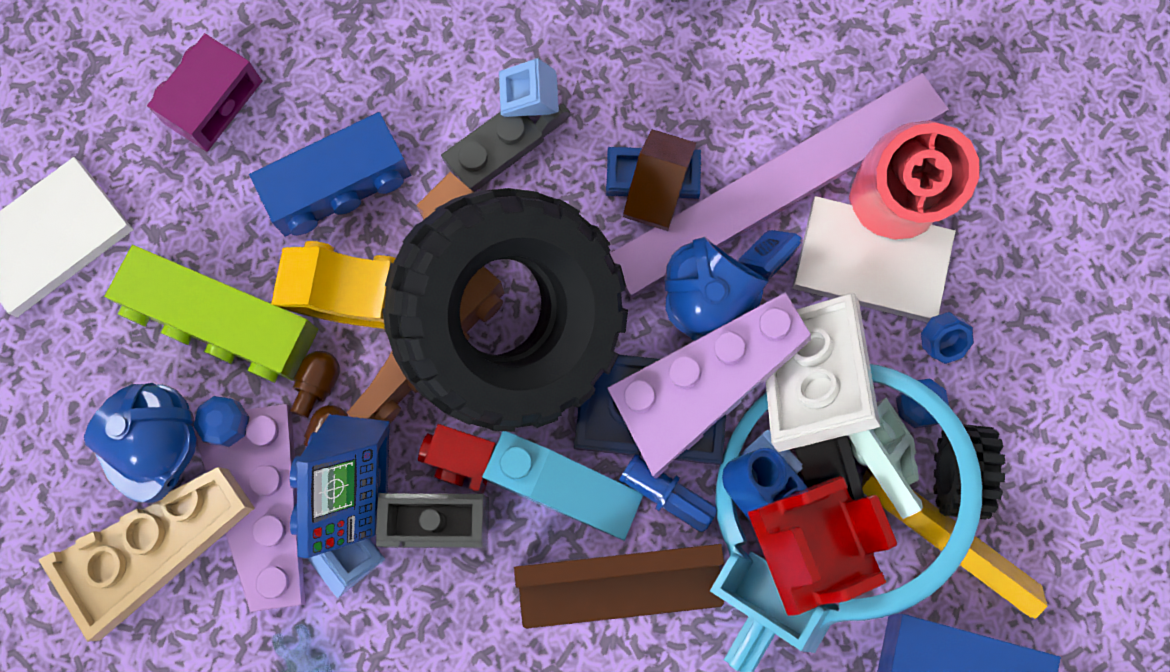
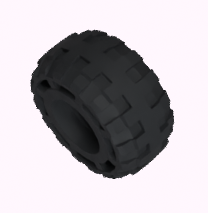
M513 188L480 190L454 198L435 208V211L422 222L416 224L402 241L404 244L394 263L390 264L385 282V308H382L384 328L391 345L392 354L405 377L425 399L442 412L468 425L472 424L488 428L492 431L515 432V428L525 426L539 428L558 421V417L562 416L561 412L571 406L579 408L595 393L593 385L602 373L610 374L619 356L618 353L614 352L619 333L626 332L628 309L622 308L621 292L625 291L627 286L621 265L614 263L610 254L611 250L608 247L611 245L598 226L591 225L579 214L580 210L561 199H556L536 191ZM495 260H514L525 265L537 281L541 296L540 315L532 333L518 347L498 355L484 353L471 345L463 333L460 321L462 296L471 278L483 266Z

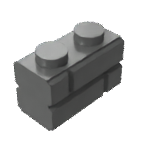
M379 493L376 528L377 547L488 549L489 497L486 495Z

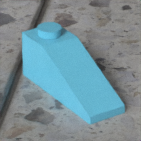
M502 431L482 476L491 484L623 541L626 539L643 497L642 494L626 485L508 431Z

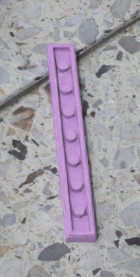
M923 73L910 79L675 215L672 218L668 231L655 227L611 252L614 263L621 265L627 286L625 287L626 293L632 299L666 278V266L671 255L681 246L702 237H706L718 247L723 246L860 166L870 150L886 133L910 122L928 120L935 122L947 113L948 107Z

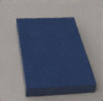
M628 355L618 356L610 374L602 373L593 385L595 393L578 408L574 449L631 456L637 454L643 457L608 387L660 359ZM726 415L711 426L696 444L689 450L686 449L675 460L721 465L723 462Z

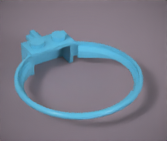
M870 364L873 382L900 391L924 407L944 430L953 447L960 471L961 502L958 518L948 543L938 558L924 572L899 588L873 597L840 602L839 605L836 603L820 605L800 615H787L767 561L752 551L748 555L742 548L746 544L747 539L738 519L735 502L725 490L722 480L724 467L729 461L739 457L748 434L760 417L768 410L767 391L755 401L736 426L723 454V462L718 472L715 497L717 519L730 557L710 592L748 616L724 658V661L729 663V666L736 671L754 672L775 634L800 651L815 653L829 627L834 623L883 618L918 604L945 584L967 555L978 528L982 508V478L977 454L969 434L957 415L935 392L923 383L894 369Z

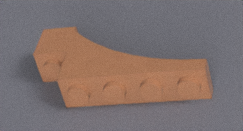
M449 172L416 206L424 220L435 211V208L454 198L474 192L454 174ZM484 266L471 278L461 300L460 321L467 340L470 338L467 332L478 320L487 322L498 312L503 304L501 299L504 295L502 283ZM392 351L370 386L347 411L350 417L384 420L391 423L401 411V407L398 405L399 402L411 390L418 393L401 371Z

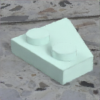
M884 398L877 402L881 427L848 435L850 438L849 444L856 460L863 466L868 465L902 519H905L921 511L923 508L922 500L909 486L919 480L918 466L914 458L916 454L914 438L888 399Z

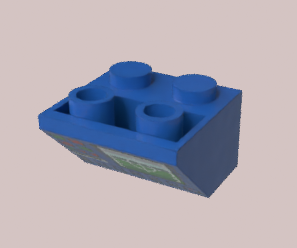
M329 414L317 432H312L310 435L308 446L302 455L295 456L290 470L291 488H297V503L291 515L290 532L292 535H297V557L311 558L376 535L379 493H388L390 421Z

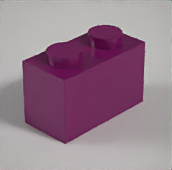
M204 33L195 45L186 50L182 62L167 81L159 84L147 107L163 124L208 152L263 81L247 59Z

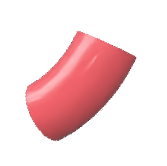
M930 120L903 124L880 138L862 161L852 183L849 195L850 205L853 206V210L861 224L876 235L890 239L913 238L926 232L934 222L957 213L972 197L979 180V157L971 140L957 128Z

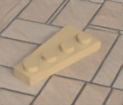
M217 467L170 491L162 500L144 509H135L120 517L119 522L100 532L93 531L75 540L76 544L61 552H52L38 560L86 641H100L255 509V507L229 469Z

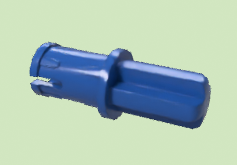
M637 454L634 455L619 479L620 482L629 485L656 503L655 509L657 511L663 508L699 532H704L708 529L716 516V506L678 482L679 476L676 475L672 479L665 473H662L655 479L646 462Z

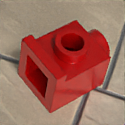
M437 424L434 435L426 434L419 450L418 462L435 468L434 478L462 487L464 480L468 479L471 480L470 490L484 494L488 482L482 476L497 444Z

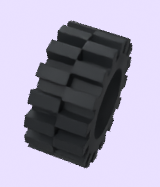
M963 424L976 451L981 470L982 508L980 519H990L992 512L996 513L998 509L996 499L1001 500L1003 494L1000 488V482H1005V473H1001V466L1005 464V455L1000 454L1004 447L1002 439H998L999 432L994 427ZM942 429V438H938L937 441L939 451L938 453L935 452L934 461L937 463L936 469H934L933 477L936 478V483L933 486L934 494H937L935 502L936 506L940 507L939 512L944 516L958 517L961 502L960 471L953 447Z

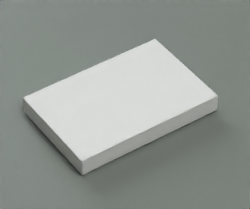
M75 157L64 163L0 211V303L7 313L14 317H19L134 230L84 165Z
M815 196L809 213L792 289L832 299L855 293L860 306L928 323L932 317L939 315L956 230L931 225L926 232L913 238L890 239L876 235L864 227L855 214L852 205Z
M855 293L797 309L796 311L811 334V341L766 380L772 445L777 452L881 427L860 304Z

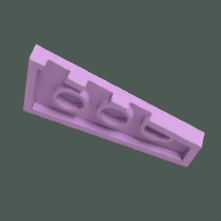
M786 292L608 387L618 410L655 479L668 469V465L686 449L689 450L704 436L703 434L724 415L727 416L742 402L741 400L759 383H764L811 341L810 332Z
M287 404L245 409L250 417L246 427V435L230 447L203 442L194 428L196 443L206 473L217 467L229 469L255 507V509L225 533L250 612L306 605L303 560L301 557H297V535H292L290 532L291 515L297 503V488H291L290 470L295 458L291 406Z

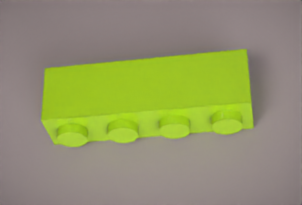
M133 244L104 295L105 298L121 306L117 313L119 316L146 327L149 319L164 325L160 332L161 334L185 345H189L192 338L204 342L207 346L203 352L226 363L232 364L235 356L251 363L247 370L248 372L272 383L276 382L279 375L294 381L293 379L319 331L306 318L271 305V303Z

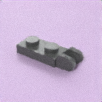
M560 103L557 113L542 115L534 124L528 116L504 117L500 111L441 154V157L452 173L469 189L476 192L544 142V137L563 124L571 112L564 103Z

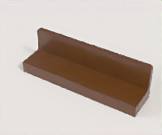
M722 544L514 567L515 587L519 588L522 625L528 629L722 607L724 600L710 592L720 574L719 565H724Z

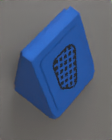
M768 230L738 261L770 280L795 254L802 238L796 233Z

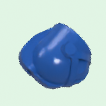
M706 237L694 239L693 242L683 245L671 255L666 266L664 285L665 291L668 293L666 295L665 310L669 320L675 327L696 341L759 307L763 289L769 283V280L729 256Z
M131 384L110 396L95 412L87 425L84 441L85 445L96 454L107 479L118 491L135 502L155 503L162 500L176 486L180 475L190 463L195 453L194 417L187 401L176 389L163 384Z

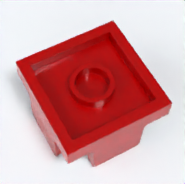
M839 476L748 512L788 616L800 615L824 604L846 602L887 583L883 572L879 569L874 552L889 550L897 546V541L877 495L853 500L847 490L848 486L844 477Z

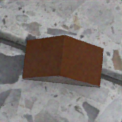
M651 129L639 153L623 212L624 218L662 230H669L696 142Z

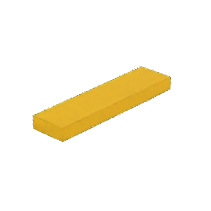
M868 468L863 475L861 485L863 493L867 496L877 495L884 509L942 551L948 543L956 521L949 516L941 514L936 506L914 490L913 492L922 500L923 508L921 511L902 519L874 474ZM974 537L968 553L960 566L1027 616L1036 619L1048 607L1043 586L979 538Z

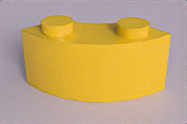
M306 241L304 247L282 248L271 305L327 321L385 329L382 308H385V282L390 264L394 263L396 258L385 255H376L373 260L356 258L336 253L333 246L318 241Z

